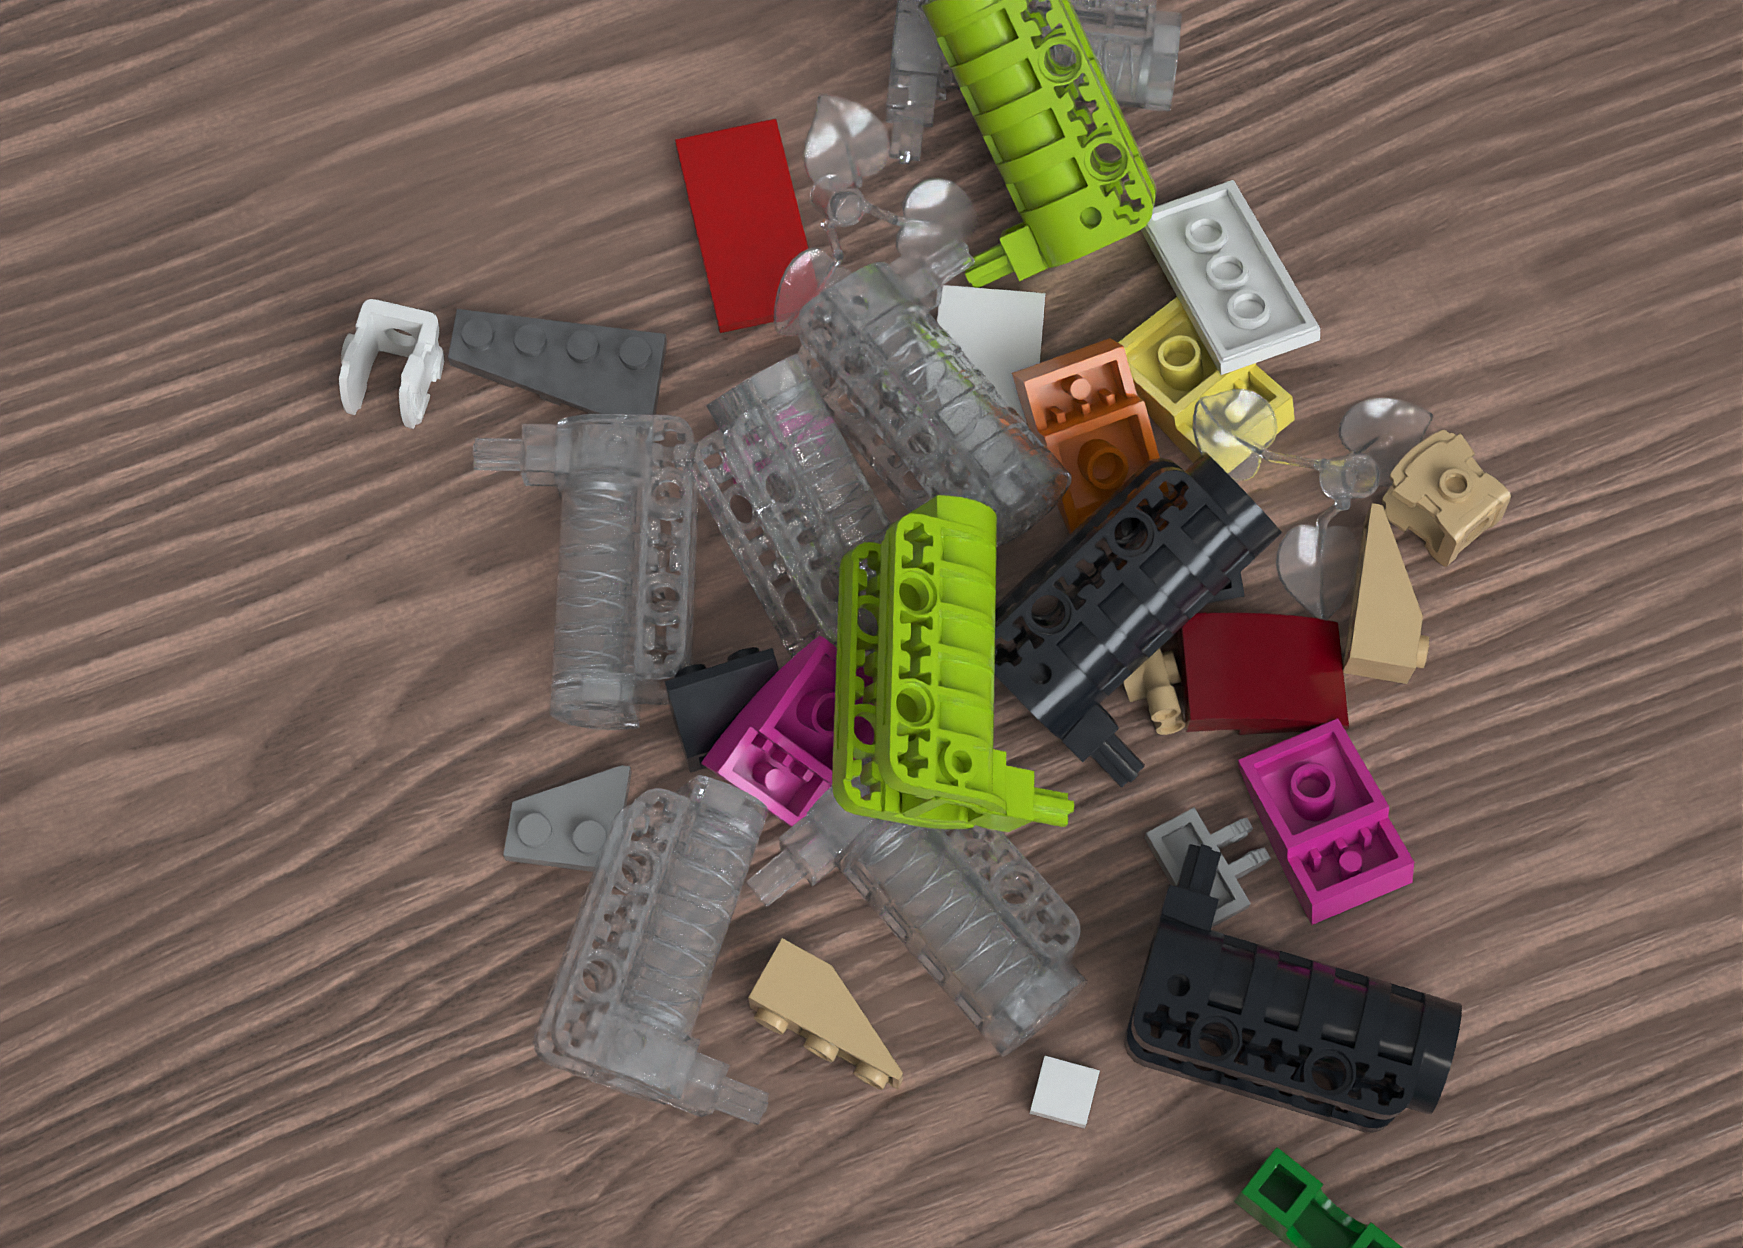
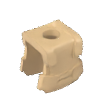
M1441 430L1413 447L1395 466L1390 474V480L1393 484L1383 496L1382 503L1385 506V513L1390 523L1404 533L1410 529L1426 542L1424 546L1430 555L1438 563L1447 567L1456 559L1458 553L1486 529L1494 527L1502 520L1511 499V494L1495 477L1483 472L1473 459V456H1475L1474 451L1461 433L1456 436L1454 433Z

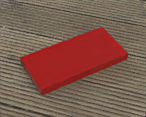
M777 119L675 139L719 333L822 312L819 289Z

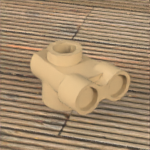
M1159 648L1124 681L1130 703L1147 698L1150 716L1154 722L1156 732L1160 735H1167L1178 732L1185 727L1181 706L1177 699L1175 688L1172 686V684L1182 681L1173 651L1162 653Z

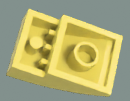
M1178 297L1174 298L1118 342L1124 346L1137 396L1144 400L1148 415L1193 463L1206 452L1229 473L1295 420L1293 397L1260 369L1256 363L1220 375Z

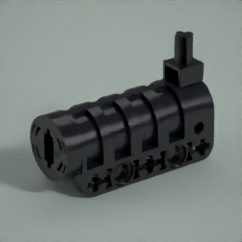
M1204 452L1185 471L1172 460L1164 458L1152 459L1137 470L996 604L995 640L1002 637L1007 642L1013 639L1014 643L1008 648L1001 643L995 646L994 675L1048 730L1060 738L1082 762L1091 756L1120 787H1123L1128 782L1131 783L1138 776V772L1145 767V764L1115 734L1119 726L1100 703L1278 538L1282 531L1208 453ZM1166 480L1175 489L1168 497L1159 489V486ZM1144 498L1151 508L1156 509L1151 516L1139 505ZM1116 509V510L1107 518V516L1110 514V512H1111L1112 510ZM1129 517L1137 518L1136 528L1130 535L1115 537V528L1121 520ZM1102 538L1112 550L1108 556L1102 546H1095ZM1083 558L1086 562L1094 565L1092 570L1087 573L1083 569L1076 567L1077 563ZM1060 577L1064 578L1068 586L1071 584L1075 586L1069 593H1066L1058 580ZM1035 584H1037L1032 590H1030V591L1028 592V590L1030 589V587H1032V586H1034ZM1047 595L1057 597L1055 605L1049 611L1043 613L1032 611L1033 604L1040 597ZM1013 603H1017L1016 605L1014 604L1009 610H1007ZM1019 616H1023L1030 630L1026 631L1022 622L1018 625L1013 622Z
M1189 844L1178 885L1173 886L1169 884L1126 1029L1124 1045L1131 1059L1144 1067L1361 1132L1374 1133L1384 1129L1405 1108L1431 1115L1441 1097L1452 1064L1460 1030L1462 1005L1454 1001L1211 930L1219 899L1211 897L1210 894L1221 852L1214 851L1212 847L1201 844V846ZM1151 1026L1159 1028V1038H1154L1150 1035ZM1181 1033L1187 1035L1182 1047L1177 1045L1182 1036ZM1204 1040L1214 1043L1219 1048L1221 1056H1211L1205 1053L1200 1047L1199 1041ZM1143 1048H1145V1049H1147V1050H1149V1051H1151V1052H1153V1053H1146V1052L1143 1051ZM1239 1050L1242 1051V1054L1238 1058L1237 1062L1242 1063L1244 1065L1237 1064L1233 1061L1237 1056ZM1169 1058L1178 1059L1179 1063L1172 1062ZM1264 1059L1268 1061V1064H1267V1070H1268V1071H1266V1070L1263 1069V1068H1264ZM1193 1063L1208 1068H1212L1214 1070L1202 1071L1196 1068ZM1312 1073L1324 1076L1329 1081L1331 1090H1324L1314 1082ZM1224 1074L1234 1076V1080L1224 1077ZM1253 1082L1261 1084L1262 1086H1257L1253 1084ZM1279 1090L1288 1092L1289 1096L1280 1094ZM1303 1096L1319 1100L1325 1103L1312 1104L1311 1102L1307 1101ZM1335 1106L1344 1109V1113L1336 1111ZM1364 1115H1365V1116H1368V1117H1372V1120H1371V1119H1367L1366 1117H1364Z

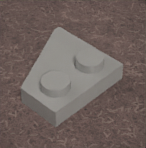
M621 765L513 801L503 854L505 860L616 875L632 773L630 766Z

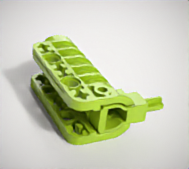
M937 495L892 523L886 530L885 538L881 541V544L864 542L846 552L841 559L839 567L832 788L837 803L849 813L925 828L969 829L976 825L982 828L1010 832L1031 822L1065 827L1068 825V814L1074 812V801L1068 800V793L1034 787V771L1007 766L1006 752L993 749L997 515L992 508L981 502L957 496ZM867 559L868 568L876 571V576L868 581L867 572L859 568V562ZM866 589V595L858 596L859 592ZM859 608H864L874 615L878 626L875 636L868 635L860 629L857 623ZM865 650H875V652L865 657ZM863 665L865 675L873 677V683L865 688L863 679L856 676V669ZM863 697V704L855 705V700ZM856 716H861L871 723L875 735L871 745L862 743L854 733V719ZM862 759H872L871 762L862 766ZM860 776L861 784L870 788V793L861 797L860 789L852 787L851 780Z

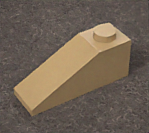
M1372 503L1363 522L1343 661V673L1407 684L1416 667L1424 668L1429 648V636L1421 635L1423 615L1383 505Z

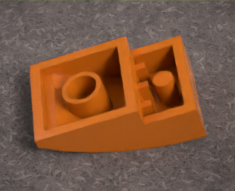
M1111 338L1011 373L1039 460L1064 523L1071 534L1145 463L1152 459L1160 458L1145 402L1137 396L1124 346ZM1166 481L1159 486L1162 493L1169 491Z

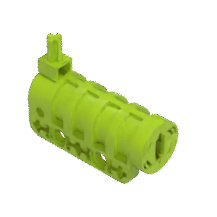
M929 0L921 5L1023 222L1002 231L999 237L1000 244L962 261L966 278L975 288L985 286L1013 272L1016 273L1019 281L1047 268L1057 267L1079 259L1140 231L1148 224L1152 217L1156 197L1155 182L1070 0H1049L1051 8L1047 11L1046 17L1041 9L1035 11L1030 9L1029 3L1032 0ZM1049 24L1051 31L1045 37H1042L1043 30L1041 27H1046ZM1057 44L1067 45L1074 51L1076 62L1070 65L1057 63L1051 56L1050 47ZM1084 73L1083 80L1085 83H1080L1078 86L1075 79ZM1080 93L1086 102L1095 99L1096 108L1093 110L1092 116L1086 106L1076 107L1075 100L1079 97ZM1094 121L1096 127L1089 133L1086 124H1091ZM1103 143L1113 144L1120 150L1122 156L1114 161L1104 160L1097 154L1095 147ZM1128 174L1130 181H1125L1123 184L1121 178ZM1124 187L1131 200L1141 198L1142 205L1134 207L1131 201L1121 203L1120 195L1123 194Z

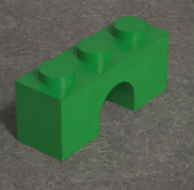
M1278 1147L1267 1157L1234 1200L1237 1205L1291 1248H1403L1372 1222L1363 1224L1337 1207L1323 1193L1321 1187L1324 1184Z

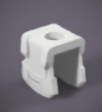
M368 299L361 307L355 326L356 333H349L342 347L339 387L343 407L346 413L355 415L357 410L361 409L367 389V381L378 351L409 357L401 374L399 404L405 427L414 429L415 425L420 424L424 417L430 399V394L427 393L431 381L436 382L437 379H441L444 354L438 343V319L436 315L428 311L376 299ZM394 329L403 330L412 336L401 334Z

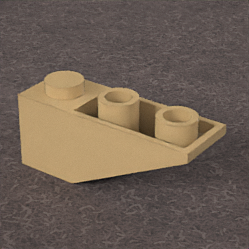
M782 938L748 997L750 1008L757 1011L754 1019L764 1027L780 1035H783L786 1029H789L804 1037L806 1041L803 1046L826 1061L833 1062L835 1057L838 1056L856 1066L853 1074L872 1087L883 1090L887 1083L899 1089L902 1084L903 1072L833 966Z

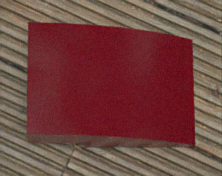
M1196 613L1177 631L1186 732L1237 729L1238 735L1307 732L1336 719H1339L1345 730L1349 728L1338 622L1319 618L1268 613Z

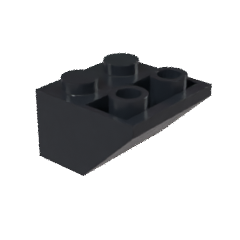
M757 647L745 648L728 656V662L706 668L705 664L690 665L675 672L673 679L664 681L671 714L690 773L707 768L701 762L756 693L779 671L773 648L759 651Z

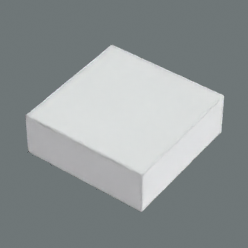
M1044 1056L1029 1114L1085 1129L1100 1070Z

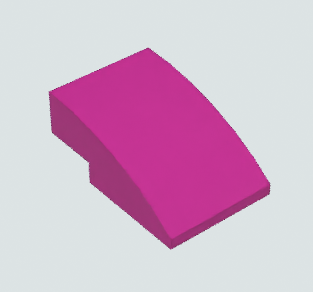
M818 636L799 651L756 693L701 762L709 770L780 821L799 832L832 786L837 647L822 636ZM862 666L856 669V676L863 679L864 688L873 683V677L865 675ZM863 697L855 700V705L863 704ZM856 716L854 719V733L862 743L871 745L875 736L871 723L861 716Z
M1339 719L1238 760L1240 772L1259 819L1311 925L1413 882L1415 862L1388 817V803Z

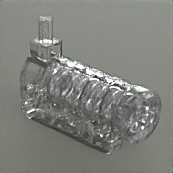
M954 239L925 259L913 248L891 262L890 265L885 262H876L864 266L808 301L801 308L798 318V336L802 346L797 354V376L800 382H804L807 385V391L909 512H912L937 495L972 499L989 506L995 511L997 515L996 547L1009 543L1031 529L1057 505L1068 490L1072 476L1055 455L1033 434L1028 424L1016 410L1010 407L1001 397L984 373L969 360L952 336L929 313V311L941 304L943 284L974 265L975 260L969 254L968 245L963 240L959 242L957 239ZM818 319L824 324L823 328L813 331V320ZM812 358L818 362L819 367L811 369ZM825 369H826L827 372L832 376V378L836 381V382L831 386V388H830V376L826 373ZM846 393L847 398L859 412L850 413L844 411L839 406L838 399ZM876 432L883 439L884 444L875 445ZM891 448H892V449L898 454V456L901 458V460L896 464L895 467H894V465H895V455H896V454L891 450ZM911 470L914 473L915 479L925 490L916 491L910 489L905 485L903 476Z
M863 759L862 766L871 762L872 759ZM860 776L851 780L852 787L860 789L861 797L870 793L869 786L861 784ZM831 786L815 802L804 818L779 837L780 850L782 852L746 881L757 899L763 902L766 907L770 906L803 877L814 886L837 867L1001 1057L1010 1054L1033 1037L1056 1017L1087 984L1086 978L1071 963L1081 932L1078 918L1002 831L975 825L969 829H954L951 835L948 836L945 832H949L952 829L925 828L855 815L845 811L837 803ZM963 834H967L970 839L967 840ZM1003 856H1007L1011 861L1007 862ZM986 874L991 880H986L983 875ZM1018 875L1025 877L1030 882L1032 890ZM1013 893L1021 896L1025 902L1022 904H1012L1003 899L1002 896ZM1041 898H1044L1049 904H1043L1040 901ZM1039 916L1044 923H1041L1037 917ZM1041 937H1042L1046 942H1048V943H1047V944L1044 943V942L1041 940Z

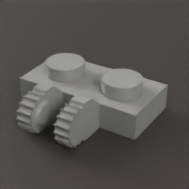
M1194 807L1148 831L1144 839L1170 884L1177 886L1189 844L1201 846V844L1212 847V850L1220 852L1219 849L1239 842L1248 836L1253 827L1246 817L1210 835ZM1265 847L1254 849L1229 865L1221 853L1210 894L1211 897L1219 899L1211 928L1249 908L1251 903L1237 879L1256 870L1271 859Z

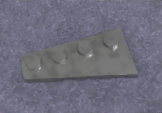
M457 309L448 359L453 367L510 388L517 386L539 394L540 399L559 406L563 403L587 412L591 418L610 424L612 421L633 429L637 435L652 440L667 338L666 334Z

